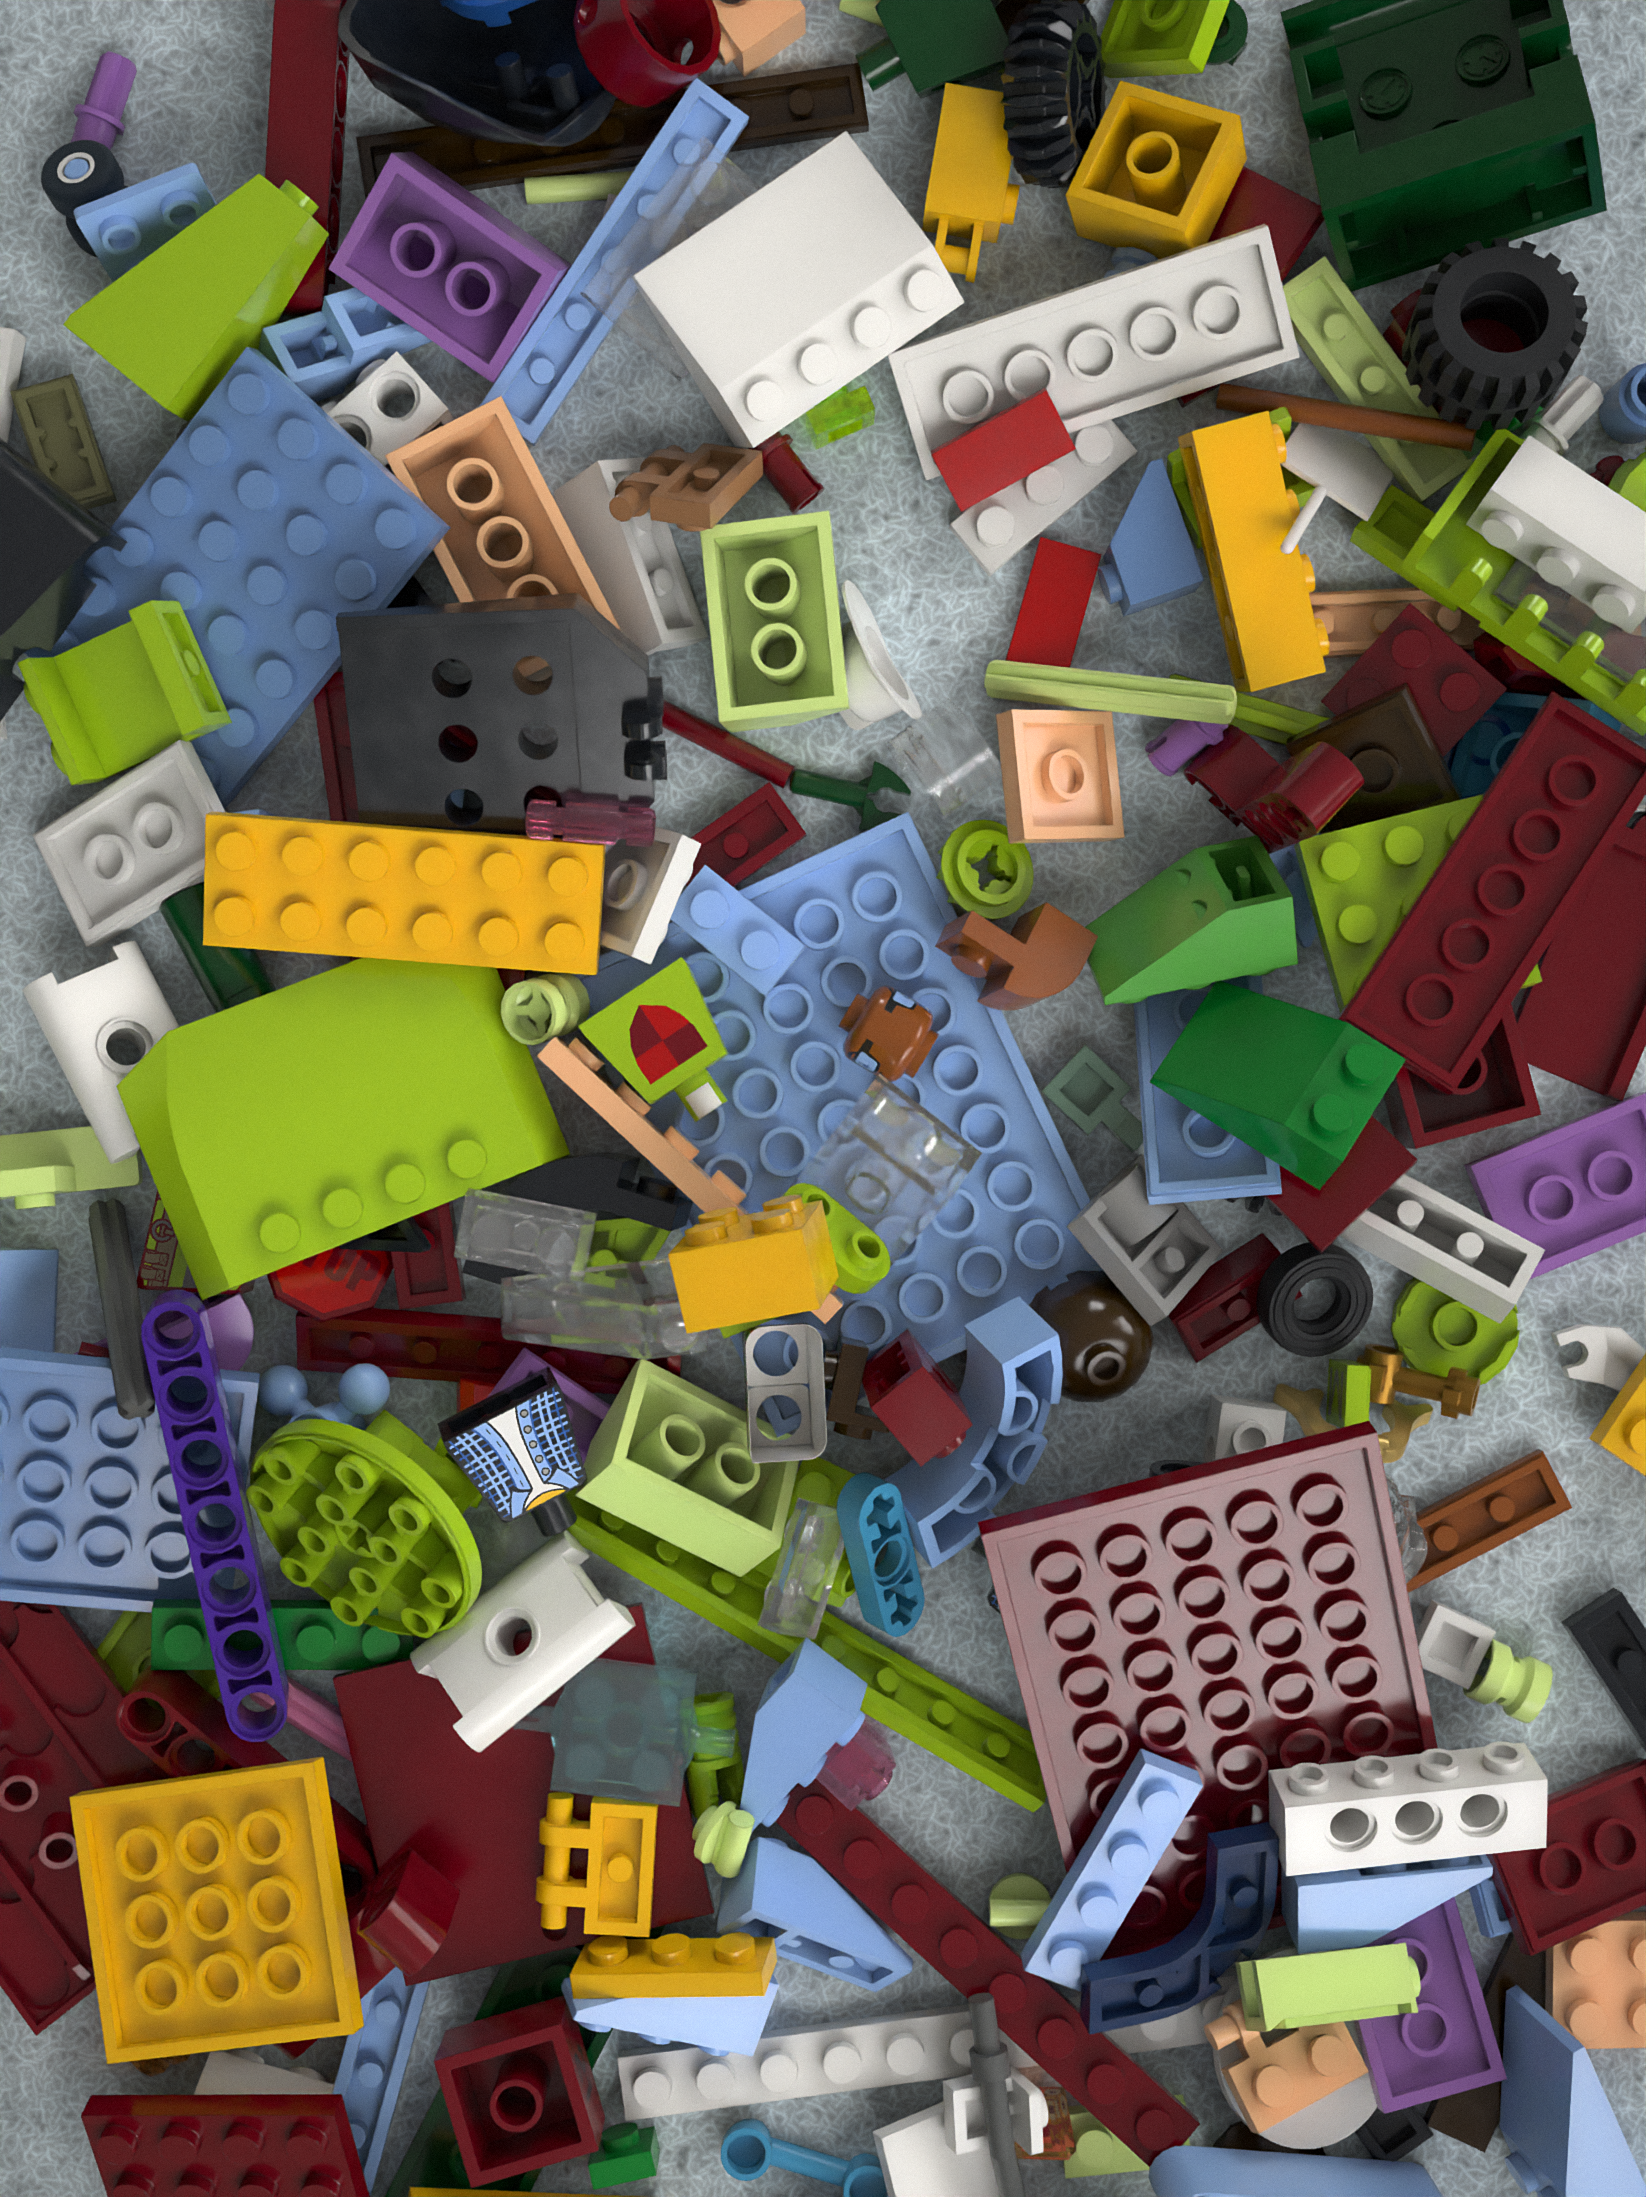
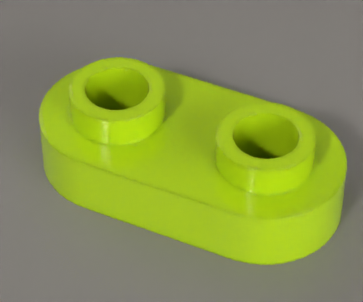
M800 1183L791 1186L781 1196L801 1195L803 1204L822 1200L839 1274L835 1282L836 1286L849 1293L863 1294L870 1291L888 1274L890 1255L881 1238L825 1191L811 1184Z

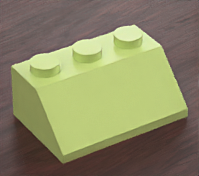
M822 511L718 524L712 529L700 531L719 722L732 733L792 726L850 709L830 512Z
M641 1357L635 1363L590 1442L584 1463L587 1480L577 1487L575 1496L742 1577L781 1546L799 1460L752 1463L747 1449L746 1411ZM756 1417L759 1430L767 1438L785 1440L792 1436L786 1433L777 1438L772 1425Z

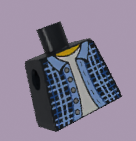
M549 1366L437 1423L443 1444L448 1453L504 1523L511 1522L530 1512L542 1536L549 1537L565 1531L576 1522L577 1515L565 1493L582 1485L587 1480V1475L563 1393Z

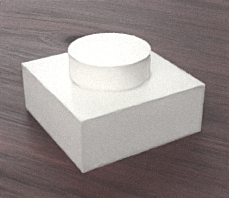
M1431 1600L1416 1632L1422 1668L1469 1689L1496 1631L1486 1624Z

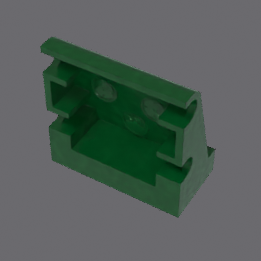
M1313 0L1280 12L1290 48L1289 56L1301 113L1310 143L1308 146L1322 213L1342 282L1346 284L1351 292L1438 265L1451 252L1461 256L1465 245L1472 242L1480 241L1484 249L1490 247L1493 238H1508L1510 242L1607 211L1596 122L1578 55H1574L1569 22L1563 0Z

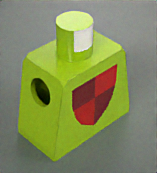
M679 958L578 1026L584 1036L649 1104H655L675 1091L694 1121L697 1122L728 1101L707 1070L726 1057L728 1051L693 972L684 958Z

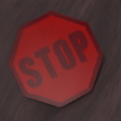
M337 1246L269 1273L267 1277L275 1299L322 1323L372 1309L393 1270L391 1251L340 1249Z

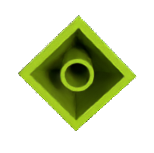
M259 173L71 313L63 325L165 409L183 420L189 421L191 418H194L246 347L259 350L262 329L273 326L278 321L329 235L312 217L319 206L287 179L278 189Z

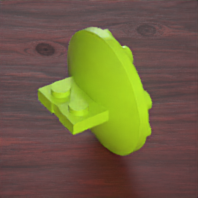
M385 1409L365 1430L324 1419L298 1420L279 1428L255 1454L251 1464L250 1486L246 1490V1496L251 1506L255 1509L268 1539L282 1557L280 1568L283 1574L298 1586H309L319 1596L328 1601L333 1613L342 1622L353 1627L365 1623L370 1626H377L379 1629L391 1633L429 1638L435 1633L449 1630L455 1626L478 1597L482 1581L481 1560L476 1542L463 1515L479 1496L480 1492L461 1468L444 1456L442 1458L423 1443L424 1439ZM375 1608L379 1609L378 1615L369 1616Z

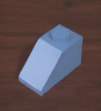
M1162 458L1149 462L1103 556L1105 565L1098 567L1099 582L1108 604L1118 602L1123 617L1194 593L1204 581Z

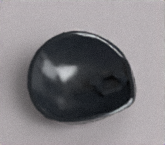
M347 0L339 14L338 35L376 89L426 122L466 138L509 144L569 146L582 141L596 131L608 116L616 100V97L606 91L588 70L577 47L573 25L577 0L535 1L508 12L512 23L498 27H487L485 21L463 17L448 7H443L438 0Z

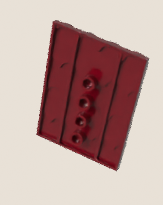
M0 1601V1986L37 2036L96 1989L69 1797L82 1791L171 1779L172 1777L128 1741L118 1730L115 1720L116 1708L127 1692L117 1681L114 1671L98 1654L97 1649L67 1612L66 1606Z

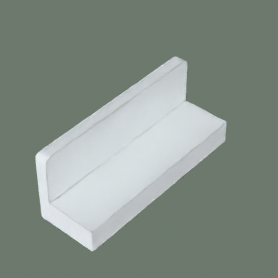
M645 458L598 460L556 489L554 499L621 632L648 656L656 651L683 648L702 641L708 635L668 523L651 520L650 510L640 517H632L628 521L621 522L615 519L609 510V503L615 497V489L618 484L629 474L640 472V466Z

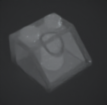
M879 1073L791 1186L806 1183L825 1191L881 1238L889 1252L891 1267L952 1199L982 1153Z

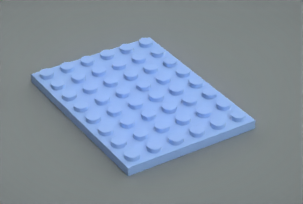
M909 812L739 890L743 896L806 946L804 951L766 997L673 922L668 924L665 939L658 947L651 965L611 950L599 956L597 975H572L580 979L587 989L590 1000L588 1020L679 958H684L693 972L728 1051L726 1057L707 1069L728 1101L695 1122L676 1092L673 1091L657 1103L650 1104L652 1108L645 1116L663 1133L671 1125L682 1133L700 1151L692 1160L710 1177L718 1170H721L747 1195L740 1205L750 1214L762 1212V1204L764 1202L781 1197L793 1185L800 1183L811 1184L825 1191L871 1229L887 1247L890 1255L888 1274L870 1291L863 1294H853L838 1288L835 1293L843 1300V1306L826 1324L811 1311L781 1316L761 1325L808 1323L820 1333L823 1342V1352L825 1349L835 1351L838 1336L864 1341L869 1348L866 1362L908 1329L934 1361L938 1363L967 1349L964 1325L1018 1296L1030 1305L1035 1295L1044 1287L1048 1286L1051 1291L1057 1285L1069 1281L1066 1277L1067 1274L1079 1270L1103 1271V1269L1067 1228V1225L1086 1207L1090 1199L1002 1011L977 1002L987 980L963 973L953 965L951 956L935 947L945 925L958 917L952 904L947 902L948 895L941 880L936 878L938 874ZM886 985L893 987L928 1008L933 1015L931 1029L939 1034L915 1076L911 1078L903 1074L900 1079L894 1082L885 1081L849 1060L843 1051V1044L849 1033L838 1027L858 993L870 999L876 989ZM595 1047L599 1057L605 1063L603 1066L613 1087L617 1089L625 1081L638 1092ZM648 1160L657 1179L672 1183ZM677 1187L676 1196L691 1200ZM694 1202L687 1225L680 1228L683 1237L685 1236V1230L693 1227L695 1224H699L698 1216L705 1213ZM770 1331L757 1340L753 1350V1358L756 1366L763 1373L770 1376H781L788 1373L795 1366L798 1359V1347L789 1334L782 1331ZM742 1332L730 1337L744 1365ZM862 1382L857 1400L866 1396ZM802 1384L809 1389V1384ZM774 1395L761 1403L777 1438L799 1428L801 1412L793 1399L784 1395Z

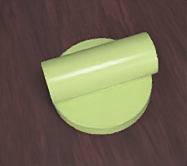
M727 1801L719 1807L715 1805L710 1806L700 1816L692 1833V1838L696 1841L694 1856L704 1864L711 1862L715 1865L717 1873L727 1878L739 1875L755 1822L754 1817L749 1812L739 1810L740 1806L732 1801Z
M1013 1873L1001 1878L993 1886L988 1898L989 1925L995 1926L1003 1935L1013 1939L1030 1938L1052 1901L1045 1885L1036 1877L1026 1873Z

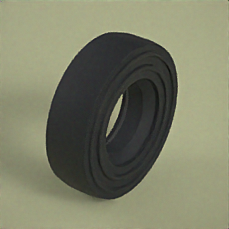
M1310 1242L1294 1246L1277 1257L1265 1271L1256 1296L1257 1313L1269 1336L1287 1351L1305 1357L1328 1355L1348 1345L1365 1326L1373 1305L1372 1283L1362 1264L1339 1246L1331 1244L1324 1252L1320 1253ZM1324 1278L1331 1280L1335 1286L1336 1293L1334 1302L1329 1310L1313 1320L1297 1318L1294 1312V1300L1299 1290L1306 1283L1314 1279Z

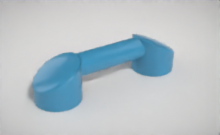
M754 2118L743 2119L735 2123L727 2130L722 2139L721 2162L726 2172L735 2179L741 2181L757 2179L766 2172L769 2165L843 2187L844 2197H888L880 2160L875 2155L863 2153L854 2156L851 2160H845L771 2137L766 2125Z

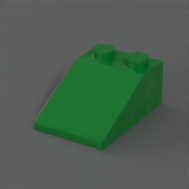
M1217 981L1151 1078L1150 1083L1320 1190L1346 1158L1406 1059L1347 1022L1223 981Z

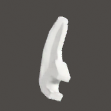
M1577 1324L1551 1333L1555 1345L1563 1346L1577 1341L1582 1347V1356L1578 1362L1561 1366L1564 1376L1603 1384L1619 1392L1646 1353V1350L1621 1327Z

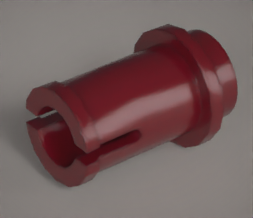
M778 431L755 448L748 449L762 451L763 474L794 515L817 498L825 488L821 483H818L790 447L793 441L789 434L782 436Z

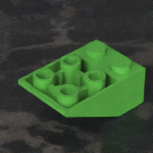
M1257 835L1193 849L1085 926V928L1098 936L1087 959V963L1105 1006L1115 1003H1137L1143 1001L1148 996L1180 989H1202L1213 982L1245 975L1263 976L1273 972L1275 969L1298 964L1293 896Z

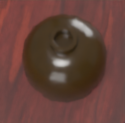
M1079 1270L1067 1274L1066 1277L1069 1281L1057 1285L1051 1291L1048 1286L1044 1287L1035 1295L1029 1306L1059 1335L1063 1369L1061 1396L1076 1402H1104L1121 1396L1135 1385L1150 1361L1154 1337L1151 1326L1138 1313L1104 1271Z

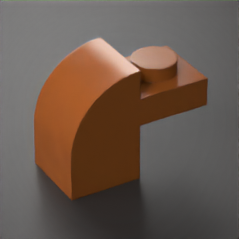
M1045 902L1018 917L1010 934L971 910L945 925L935 947L951 956L953 965L963 973L987 980L977 1002L997 1010L1014 1011L1029 1007L1070 986L1082 971L1098 936Z

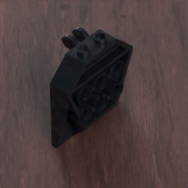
M578 593L341 612L335 617L339 635L360 823L606 842V854L654 803L656 780H667L666 741H653V738L663 732L664 699L662 676L650 677L648 655ZM527 656L540 657L549 664L552 675L542 681L529 680L520 673L517 662ZM446 659L459 660L468 667L472 679L463 684L450 683L440 675L437 664ZM531 722H544L553 728L557 738L550 744H534L527 739L522 728ZM455 724L464 725L476 735L477 743L467 748L456 747L447 740L444 729ZM541 785L549 786L561 796V802L555 806L542 807L530 799L528 791L533 787ZM458 789H469L477 793L483 805L478 809L464 810L455 805L450 793Z

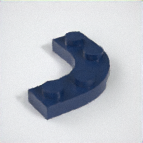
M1269 1822L1208 1833L1206 1881L1201 1906L1186 1929L1164 1945L1142 1953L1081 1965L1080 2018L1089 2035L1148 2023L1183 2012L1221 1989L1222 1986L1217 1978L1232 1966L1241 1954H1244L1249 1959L1251 1958L1267 1931L1276 1899L1279 1837Z

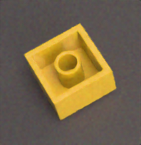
M1120 80L1065 195L1077 236L1115 248L1135 247L1156 256L1158 259L1206 244L1247 160L1240 115Z
M789 1195L764 1202L762 1204V1212L739 1216L736 1207H728L699 1215V1224H695L693 1227L685 1230V1236L668 1254L686 1333L820 1309L839 1277L822 1200L803 1204L801 1195Z

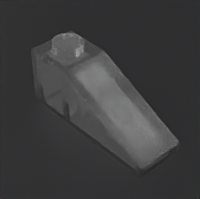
M669 1258L501 1278V1334L503 1339L643 1360L708 1351L709 1330L686 1333Z

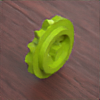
M984 819L967 822L950 832L946 843L937 852L941 856V869L936 878L943 880L949 892L947 902L958 904L967 913L973 910L983 918L993 922L1018 911L1025 904L1031 893L1034 870L1029 851L1024 843H1009L1007 827L1001 823ZM988 853L986 858L989 861L987 871L994 875L995 879L985 883L979 889V872L971 868V864L979 862Z

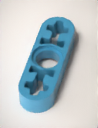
M862 1472L853 1476L843 1487L837 1502V1517L864 1620L893 1637H900L908 1633L918 1622L924 1608V1591L899 1489L871 1473ZM888 1542L887 1551L883 1560L874 1569L878 1553L880 1552L881 1548Z

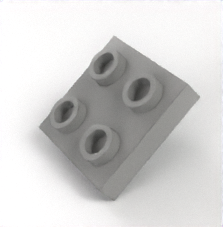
M1140 1154L1124 1166L1067 1225V1228L1078 1239L1083 1248L1093 1257L1149 1326L1154 1325L1171 1313L1223 1251L1183 1202L1149 1205L1145 1158L1143 1154Z

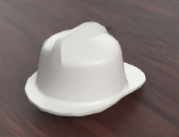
M848 579L845 580L842 584V593L850 621L842 629L850 709L839 712L847 725L854 730L864 729L901 711H905L910 717L919 720L922 716L920 705L914 693L894 666L868 604L854 583Z

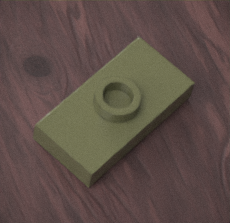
M69 374L10 391L35 467L87 509L116 502L117 499L74 375Z

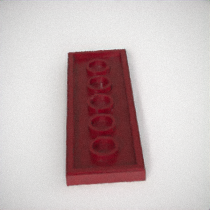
M1552 691L1531 720L1337 1019L1351 1024L1405 1058L1406 1060L1402 1066L1447 1095L1453 1093L1645 797L1646 749Z

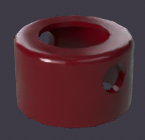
M577 0L573 25L577 47L585 64L606 91L626 104L647 108L665 102L705 73L718 57L721 31L718 13L712 0ZM636 24H637V25L640 27V29L644 32V34H645V36H646L648 42L645 40V38H644V37L641 35V33L638 31ZM692 41V54L686 64L682 65V51L686 44Z

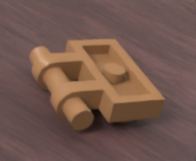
M703 443L693 453L685 452L677 445H670L666 449H657L642 462L640 472L629 474L618 484L615 489V497L609 503L610 513L615 519L625 522L632 517H640L650 510L651 520L674 523L679 529L684 531L697 532L712 529L763 476L762 451Z

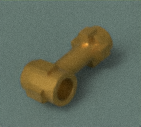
M1378 1344L1365 1345L1364 1355L1357 1357V1362L1368 1365L1371 1369L1370 1402L1393 1404L1397 1391L1441 1402V1415L1457 1419L1459 1414L1473 1415L1479 1394L1480 1379L1467 1376L1468 1370L1452 1366L1448 1376L1443 1377L1402 1367L1404 1355L1402 1351Z

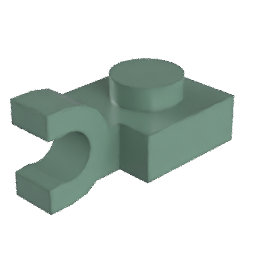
M1084 1045L1041 1093L1087 1136L1101 1122L1131 1152H1135L1142 1145V1122L1120 1103L1132 1087L1092 1050Z

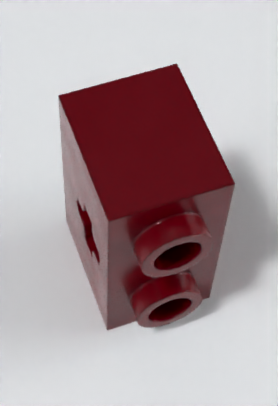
M908 1329L866 1362L862 1384L870 1408L920 1467L933 1457L941 1459L948 1456L961 1445L966 1437L965 1431L973 1424L958 1390Z

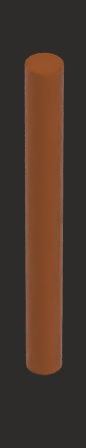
M1226 383L1220 384L1216 400V409L1251 415L1268 410L1271 412L1278 408L1286 407L1292 417V422L1470 452L1472 451L1477 431L1465 428V423L1452 421L1450 423L1443 419Z

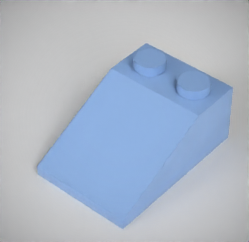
M1518 1985L1506 1991L1503 2066L1507 2079L1502 2080L1499 2127L1511 2152L1504 2160L1512 2177L1525 2194L1528 2195L1535 2191L1538 2197H1646L1644 2180L1585 2047Z

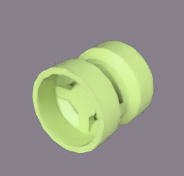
M552 972L538 978L515 983L505 992L501 1002V1016L505 1028L517 1041L528 1045L540 1044L552 1040L554 1037L577 1031L579 1029L578 1026L587 1020L590 1010L587 989L580 979L571 973Z
M1492 1639L1484 1656L1490 1659L1488 1670L1484 1677L1476 1674L1469 1689L1463 1687L1464 1695L1483 1705L1496 1701V1703L1503 1707L1504 1713L1525 1724L1530 1723L1538 1716L1548 1698L1552 1685V1668L1549 1664L1532 1656L1522 1659L1517 1656L1514 1657L1509 1646Z

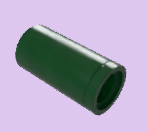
M204 882L174 895L159 907L162 916L215 1013L277 990L255 949L203 945Z

